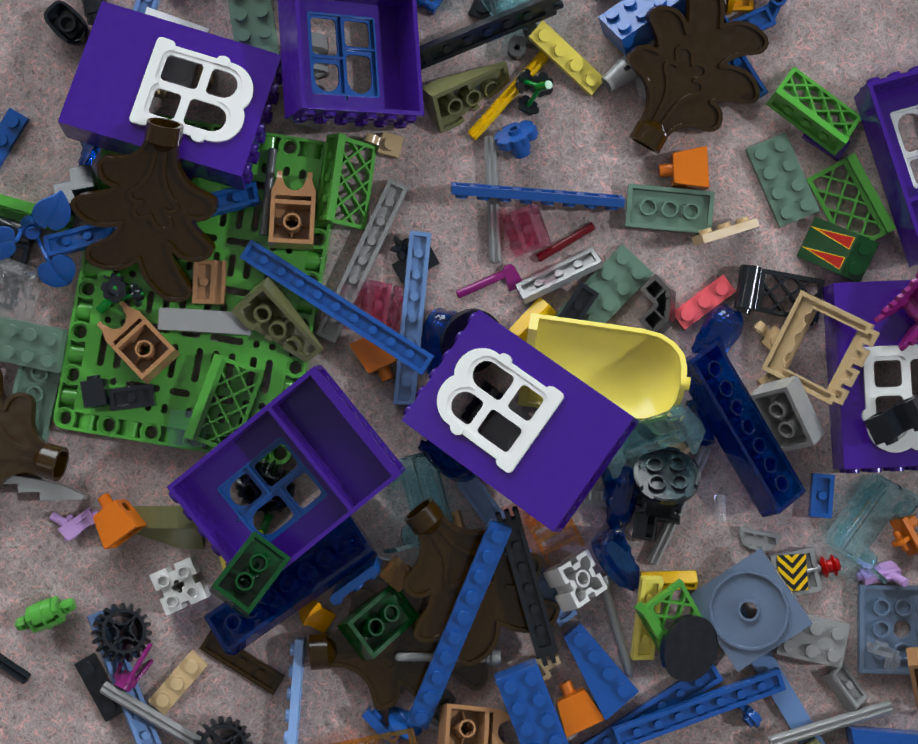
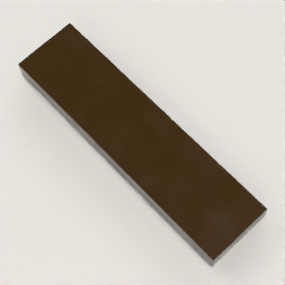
M212 629L199 648L272 695H274L285 677L281 672Z

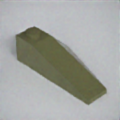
M502 61L439 78L422 86L424 105L441 134L463 123L465 120L462 116L470 109L474 112L480 108L478 103L485 96L491 98L510 82L507 62Z
M269 276L254 287L231 310L245 327L259 332L270 342L272 340L283 346L284 350L306 363L323 350L319 341L288 298Z
M181 505L133 506L147 524L145 528L136 533L137 535L180 549H204V538L198 533V526L193 520L190 521L186 518Z

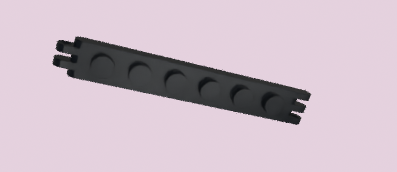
M529 0L420 45L421 70L557 14V10L564 7L563 1Z
M517 506L512 507L514 516L510 515L508 508L504 509L505 519H502L500 511L495 512L497 522L512 527V532L505 546L506 554L536 659H541L543 666H547V656L550 657L552 664L556 663L554 654L558 653L519 510Z

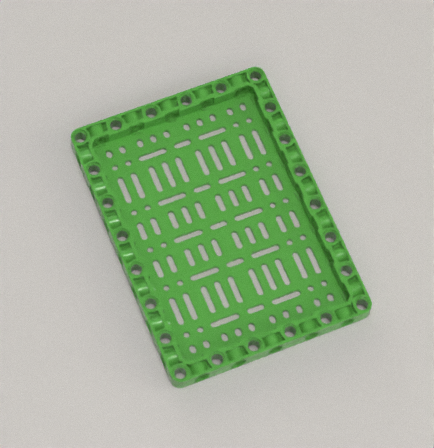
M154 114V115H157V116H160V117H164V118H167V119H173V118H174V117H171V116H165V115ZM184 119L185 124L207 131H216L224 126ZM267 132L264 144H260L258 152H260L257 165L253 164L251 170L253 172L252 182L265 184L266 173L262 172V167L267 164L268 149L275 148L277 149L274 183L277 179V170L282 171L283 174L284 169L289 168L290 174L288 176L283 175L284 184L291 190H298L305 184L307 173L312 172L313 185L316 190L317 210L326 142ZM288 145L296 146L293 153L288 154L285 152ZM102 148L100 159L109 154L120 153ZM302 170L306 171V176L304 179L299 178V174ZM97 174L98 190L110 188V186L100 180ZM192 178V182L196 186L209 193L231 188V186L204 178ZM258 189L260 199L263 203L264 190ZM255 206L245 208L240 229H236L238 211L227 214L226 224L223 227L220 226L221 215L196 222L205 234L217 236V240L214 241L215 252L206 260H213L214 254L220 253L219 261H227L228 272L230 257L232 255L236 256L234 274L231 277L227 275L226 287L251 291L265 279L266 274L252 265L250 277L244 279L246 261L239 257L246 247L228 244L229 238L247 241L252 239L270 250L268 243L269 229L268 236L259 235L261 214L258 230L256 232L252 231ZM315 221L314 237L321 235L324 237V241L321 245H314V250L292 249V253L287 254V249L276 248L275 251L271 252L323 284L326 267L324 264L327 262L333 223ZM83 250L53 420L55 425L62 429L209 453L215 447L201 442L195 446L184 435L191 417L188 418L186 416V411L188 408L194 411L215 351H218L219 355L229 358L230 354H234L235 361L249 366L251 359L255 357L257 359L256 368L263 371L266 370L267 361H273L269 390L266 394L262 392L263 376L248 420L261 410L259 407L261 403L267 405L308 371L309 361L306 363L284 350L283 346L265 339L264 335L255 330H251L249 336L217 334L241 338L244 341L242 345L212 341V333H200L199 338L182 336L179 331L160 332L172 346L178 345L180 355L176 359L172 378L168 377V365L149 383L160 387V391L155 392L157 406H151L149 411L145 407L111 411L110 405L91 409L84 408L80 382L87 381L88 376L100 375V378L108 379L109 389L128 387L127 383L129 381L145 382L122 358L120 367L118 369L114 368L116 352L108 343L104 364L102 366L98 365L103 332L97 326V323L101 321L112 329L122 327V321L126 319V314L120 303L126 300L114 303V306L109 307L103 314L96 310V307L105 299L103 297L104 292L101 290V284L109 281L103 276H111L114 271L103 270L89 264L85 259V250ZM178 257L181 268L190 282L193 281V268L188 270V261ZM138 263L120 270V276L125 277L124 281L129 283L124 290L126 295L127 290L131 288V283H137L138 288L141 287L144 292L142 305L136 307L132 298L130 307L140 311L151 324L158 325V310L163 308L164 299L155 293L152 311L147 313L148 296L153 290L144 280ZM133 271L136 272V276L134 278L130 276L131 272ZM271 278L288 298L303 320H308V328L314 335L318 308ZM94 285V293L87 295V287ZM226 293L227 311L231 312L245 296ZM191 295L187 299L185 309L204 310L205 305L192 304ZM170 302L169 308L180 307V302ZM211 305V310L221 311L222 305ZM107 317L111 318L110 323H106ZM85 327L87 334L85 337L80 338L79 330ZM256 341L260 343L258 348H255L253 345ZM271 344L276 346V349L273 351L270 350ZM146 348L144 353L148 354L150 350ZM202 348L203 356L197 382H194L192 377L197 350ZM227 362L225 363V366H224V369H223V373H224L225 377H226V372H227V367H228V363H227ZM295 362H299L302 366L301 371L297 374H293L291 371V366ZM235 365L233 368L232 377L239 374ZM238 367L239 370H240V372H243V371H246V370H247V369ZM74 370H77L79 377L73 381L71 374ZM249 372L242 375L246 384ZM258 373L254 375L253 384L257 382ZM222 374L218 383L224 381ZM240 376L231 380L230 387L233 393L245 388ZM115 378L117 383L112 385L111 380ZM225 383L217 386L215 390L216 395L227 397L231 395L228 387H225ZM252 387V390H250L251 395L253 393L254 387ZM172 388L188 390L190 395L188 397L172 395L170 391ZM247 390L235 395L240 407L244 406L243 402L245 400L250 401ZM234 399L232 404L221 403L226 414L238 409ZM218 403L209 407L208 413L211 421L218 418L222 413ZM163 404L168 406L166 413L161 411ZM247 407L244 408V409H241L242 412H243V415H245V412H246ZM239 411L227 416L232 428L240 425L242 416ZM67 412L71 415V421L68 424L63 420ZM111 419L114 422V428L108 431L106 423ZM207 419V420H204V423H203V424L208 423L209 420H208V419ZM226 419L223 423L219 421L213 423L218 435L230 429ZM210 424L203 427L199 434L201 438L207 440L216 436ZM152 426L157 429V436L155 438H151L148 434ZM232 432L221 436V442L231 435ZM217 438L212 440V442L220 444ZM281 444L260 461L262 462L267 458L269 463L275 460L276 464L280 465L289 463L293 456ZM281 447L287 452L286 458L283 460L278 459L276 456L277 450Z

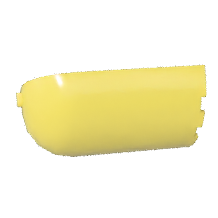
M535 313L530 315L527 335L528 344L628 412L639 422H650L665 418L678 408L685 390L689 391L691 377H687L685 354L674 341L661 333L642 328ZM523 385L519 390L518 405L539 408L543 402L542 396L526 385Z

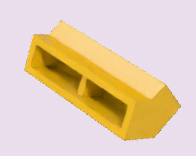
M541 297L509 329V331L527 342L531 313L549 316L557 314Z
M696 570L640 571V576H662L664 579L663 590L678 579L683 581L687 590L697 589L698 579Z

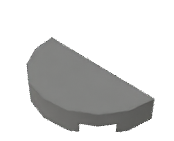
M738 526V536L741 543L753 551L762 548L766 552L779 543L782 536L781 534Z

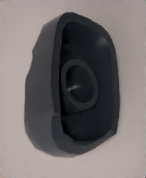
M57 0L46 9L44 19L60 39L74 46H81L87 42L90 29L83 17L74 8L62 0Z

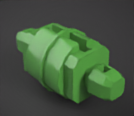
M58 596L40 600L38 603L26 608L25 615L17 618L15 621V627L19 631L31 629L33 633L51 629L66 621V614L76 609V602L73 598L61 601Z

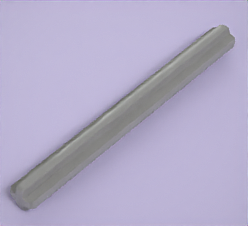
M486 136L484 138L486 184L498 185L495 136ZM490 197L487 200L490 263L497 264L501 263L498 198Z
M705 445L699 446L694 457L700 472H702L711 453V449ZM688 500L683 502L681 513L675 512V514L681 517ZM663 523L647 558L649 563L659 564L677 524Z
M106 681L101 687V694L183 743L195 744L193 739H201L197 734L110 682Z
M883 701L768 737L769 744H791L893 712L891 702Z

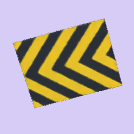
M806 554L777 555L778 573L791 591L808 590Z

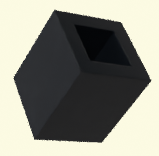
M100 375L88 376L87 381L80 382L84 408L91 409L110 405L108 379L100 378Z

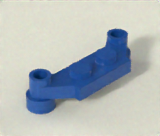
M769 0L767 5L732 21H746L765 31L777 24L775 18L787 0H778L779 2ZM726 16L724 17V23L729 22Z

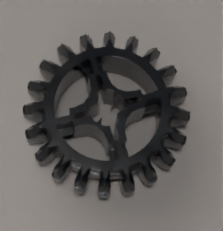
M267 458L255 465L256 470L269 486L275 485L290 472V470H283V464L276 465L275 460L269 463ZM243 474L237 479V497L243 498L242 504H251L261 496V490L248 474ZM293 482L287 486V491L292 497L295 495L296 485ZM277 495L259 508L256 514L259 511H263L264 515H266L270 511L274 515L277 510L282 512L287 505Z
M121 603L119 608L116 604H112L111 610L106 607L103 609V614L96 616L98 621L93 622L92 626L98 630L91 631V635L97 636V638L92 640V644L99 643L100 646L96 648V652L103 650L102 658L111 655L110 662H114L118 658L119 664H122L125 659L127 662H131L133 657L137 659L141 656L140 652H143L146 648L145 645L151 642L146 636L152 635V631L146 630V628L151 626L150 622H144L147 615H139L141 608L134 612L133 604H130L127 609L125 603ZM122 616L128 618L125 623H119L117 621L113 622L111 618ZM133 624H135V626H136V628H137V632H138V638H137V639H136V635L132 632V626H133ZM106 627L108 628L107 630L111 633L112 636L110 642H108L106 638ZM126 627L123 633L124 636L117 640L120 630ZM119 643L133 646L129 650H119L115 647Z
M219 716L218 724H216L213 718L210 719L211 727L205 723L202 724L206 731L203 733L197 730L196 734L201 736V739H193L195 744H206L208 737H210L213 744H219L217 740L224 744H234L237 738L239 739V744H253V742L245 740L251 736L250 733L243 734L247 727L242 725L238 728L240 721L235 720L232 724V717L229 716L225 723L224 718ZM221 728H229L234 732L225 738H220L214 731Z

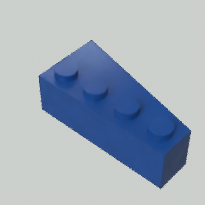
M578 621L563 634V637L604 719L607 720L639 691L580 621Z
M855 725L845 727L848 744H918L917 730Z

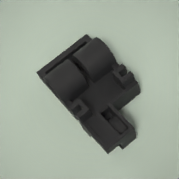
M639 492L637 506H641L642 509H635L636 513L631 537L655 542L658 521L680 525V515L675 514V512L681 513L683 503L661 505L648 500Z

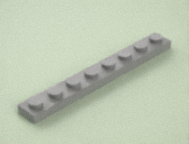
M390 178L335 292L354 305L409 190V187ZM325 313L316 335L336 344L345 325Z

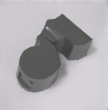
M536 23L522 28L528 34L526 37L512 36L508 43V55L511 59L521 60L526 54V47L531 49L534 46L527 37L536 28Z

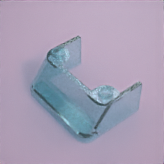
M682 404L670 408V411L639 420L634 430L608 465L613 479L618 478L627 459L687 441L692 455L697 454L706 431L703 423L688 406H683Z
M421 452L399 458L398 460L405 467L406 471L393 482L403 481L410 511L426 499L433 498L443 511V515L453 523L436 457L431 452ZM406 524L401 530L403 544L383 549L384 554L400 552L419 546L418 536Z
M879 474L868 476L827 532L825 537L826 543L859 569L887 584L888 580L874 568L878 558L876 553L869 548L893 514L899 517H908L913 514L918 507V495Z

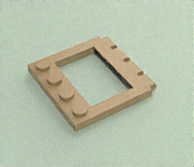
M801 290L761 369L780 379L798 375L805 392L830 405H834L835 402L843 405L850 392L843 388L844 384L849 387L853 386L860 373L859 370L853 368L854 365L863 367L870 353L868 349L863 348L864 345L873 347L880 333L873 330L875 325ZM817 311L857 330L827 389L788 369Z

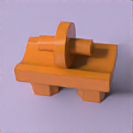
M909 515L891 520L890 524L894 529L893 535L896 538L891 542L893 548L900 546L902 551L906 552L908 556L918 554V534L914 530L918 525L916 516Z

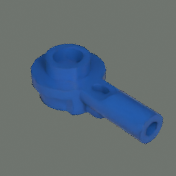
M746 704L738 707L743 714L742 720L750 728L753 726L758 728L760 726L762 718L751 706Z

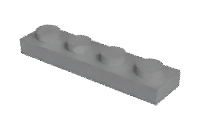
M592 247L515 284L522 300L527 304L602 268V261Z

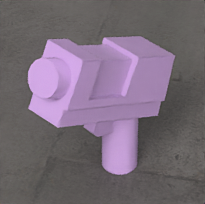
M88 508L75 518L72 514L64 518L53 512L49 519L61 526L57 530L64 536V540L71 541L83 533L82 531L95 525L93 516L98 511L95 510L93 512L91 508Z
M892 560L878 563L877 566L861 567L859 572L856 573L857 581H862L865 586L883 581H894L906 587L909 583V579L901 576V569Z

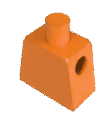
M707 146L672 153L670 164L658 165V176L671 177V187L707 190L709 188Z
M365 338L349 344L369 375L378 372L382 383L394 378L389 366L397 363L395 357Z
M109 493L97 499L102 510L93 516V520L104 549L119 547L147 526L146 522L128 500L120 499L113 501Z
M571 679L558 684L563 696L557 698L556 703L566 737L605 720L601 711L583 686L575 690Z

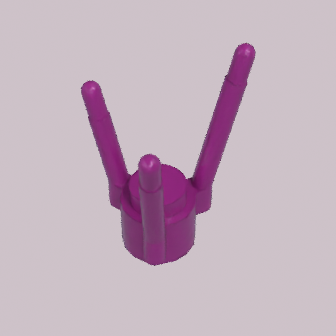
M124 643L122 650H127L128 645ZM151 643L147 645L131 672L124 669L123 673H121L123 663L119 664L118 662L116 672L112 677L116 679L114 683L116 687L129 693L132 688H135L137 682L153 663V660L150 659L137 676L135 675L151 649Z

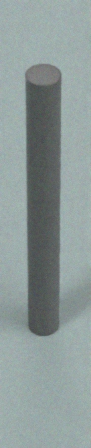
M275 148L268 149L259 235L268 236L271 189L274 184L277 149Z

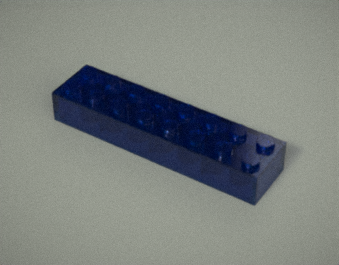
M717 340L704 345L685 358L687 377H691L688 392L761 516L767 517L780 514L803 495L806 490L720 342Z
M349 516L281 571L247 618L224 602L205 615L204 619L225 654L234 656L374 558L378 553L356 519Z

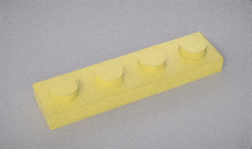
M542 20L527 37L588 95H593L602 84L601 78L603 76L545 21Z
M640 576L637 604L640 602L645 604L663 591L664 579L662 576ZM661 602L653 607L656 613H660ZM636 612L630 657L632 660H654L655 644Z

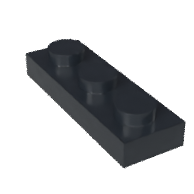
M93 653L75 663L74 665L105 722L123 712L121 705L100 693L103 684L106 681L111 683L97 655Z

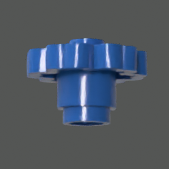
M524 120L520 123L513 122L504 126L502 131L495 134L494 140L500 151H510L516 159H522L530 155V141L535 140L539 133L533 121Z

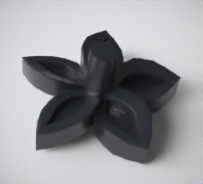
M395 235V245L390 248V251L397 252L398 259L402 261L408 255L409 238L401 241Z

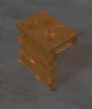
M527 512V515L523 517L546 564L551 563L547 554L577 539L581 546L586 545L571 518L562 532L572 527L575 535L544 550L541 543L561 532H551L538 538L535 531L544 527V525Z

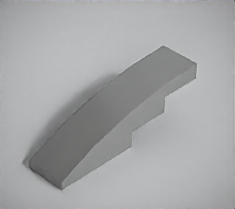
M159 308L157 330L249 336L251 331L232 312L181 308Z
M13 476L3 483L18 484V493L40 492V501L90 499V495L85 492L46 479Z

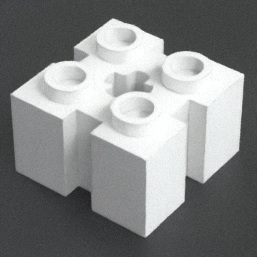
M588 549L572 553L561 560L560 564H556L543 572L550 589L556 588L558 592L555 598L562 612L578 609L589 602V598L596 597L608 589L601 574H595L592 567L596 564Z
M195 555L175 563V570H172L171 566L149 575L155 590L161 589L164 597L160 599L166 616L188 606L186 603L188 600L192 605L211 596L205 579L199 581L197 576L201 569ZM178 580L179 583L183 581L185 585L182 587V590L177 587Z

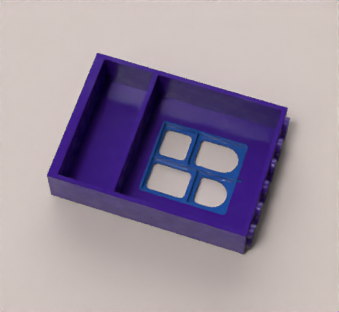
M277 0L285 119L293 120L294 123L314 121V124H326L327 122H334V125L339 126L354 123L357 127L374 124L376 128L393 125L395 129H403L408 124L416 123L417 119L424 116L416 0ZM312 18L334 21L337 48L335 56L315 54L313 52ZM345 21L365 23L367 25L369 43L367 48L352 47L345 44ZM348 55L369 58L371 87L368 92L359 94L350 88L347 80L346 57ZM314 64L337 66L339 80L336 89L324 91L318 87L314 78Z
M322 365L313 366L166 488L170 491L168 493L170 498L182 506L184 509L183 514L190 521L193 520L198 526V533L210 541L214 553L219 557L222 556L227 562L226 566L253 531H255L291 557L284 567L285 569L393 482L406 469ZM282 444L295 458L297 466L275 485L269 486L258 473L255 465ZM306 473L320 489L321 493L310 504L302 508L289 494L287 486L301 474ZM243 474H248L259 487L262 494L253 503L242 506L233 501L230 489ZM274 496H280L293 512V517L271 534L260 533L253 524L254 514Z

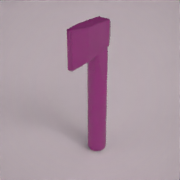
M509 263L503 267L502 271L457 290L456 295L458 298H462L503 279L506 280L510 292L516 289L515 284L521 282L522 279L514 265Z

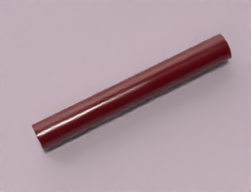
M590 222L536 255L538 260L542 262L594 231L595 226Z

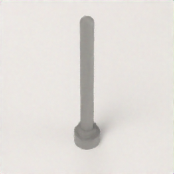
M605 573L601 576L608 589L603 591L602 595L625 674L631 677L634 674V670L610 591L612 579L610 573Z
M493 649L490 655L481 663L491 665V667H500V649ZM398 652L394 658L396 661L430 662L434 653Z

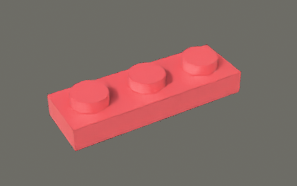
M723 274L675 310V320L685 330L735 293L736 290Z

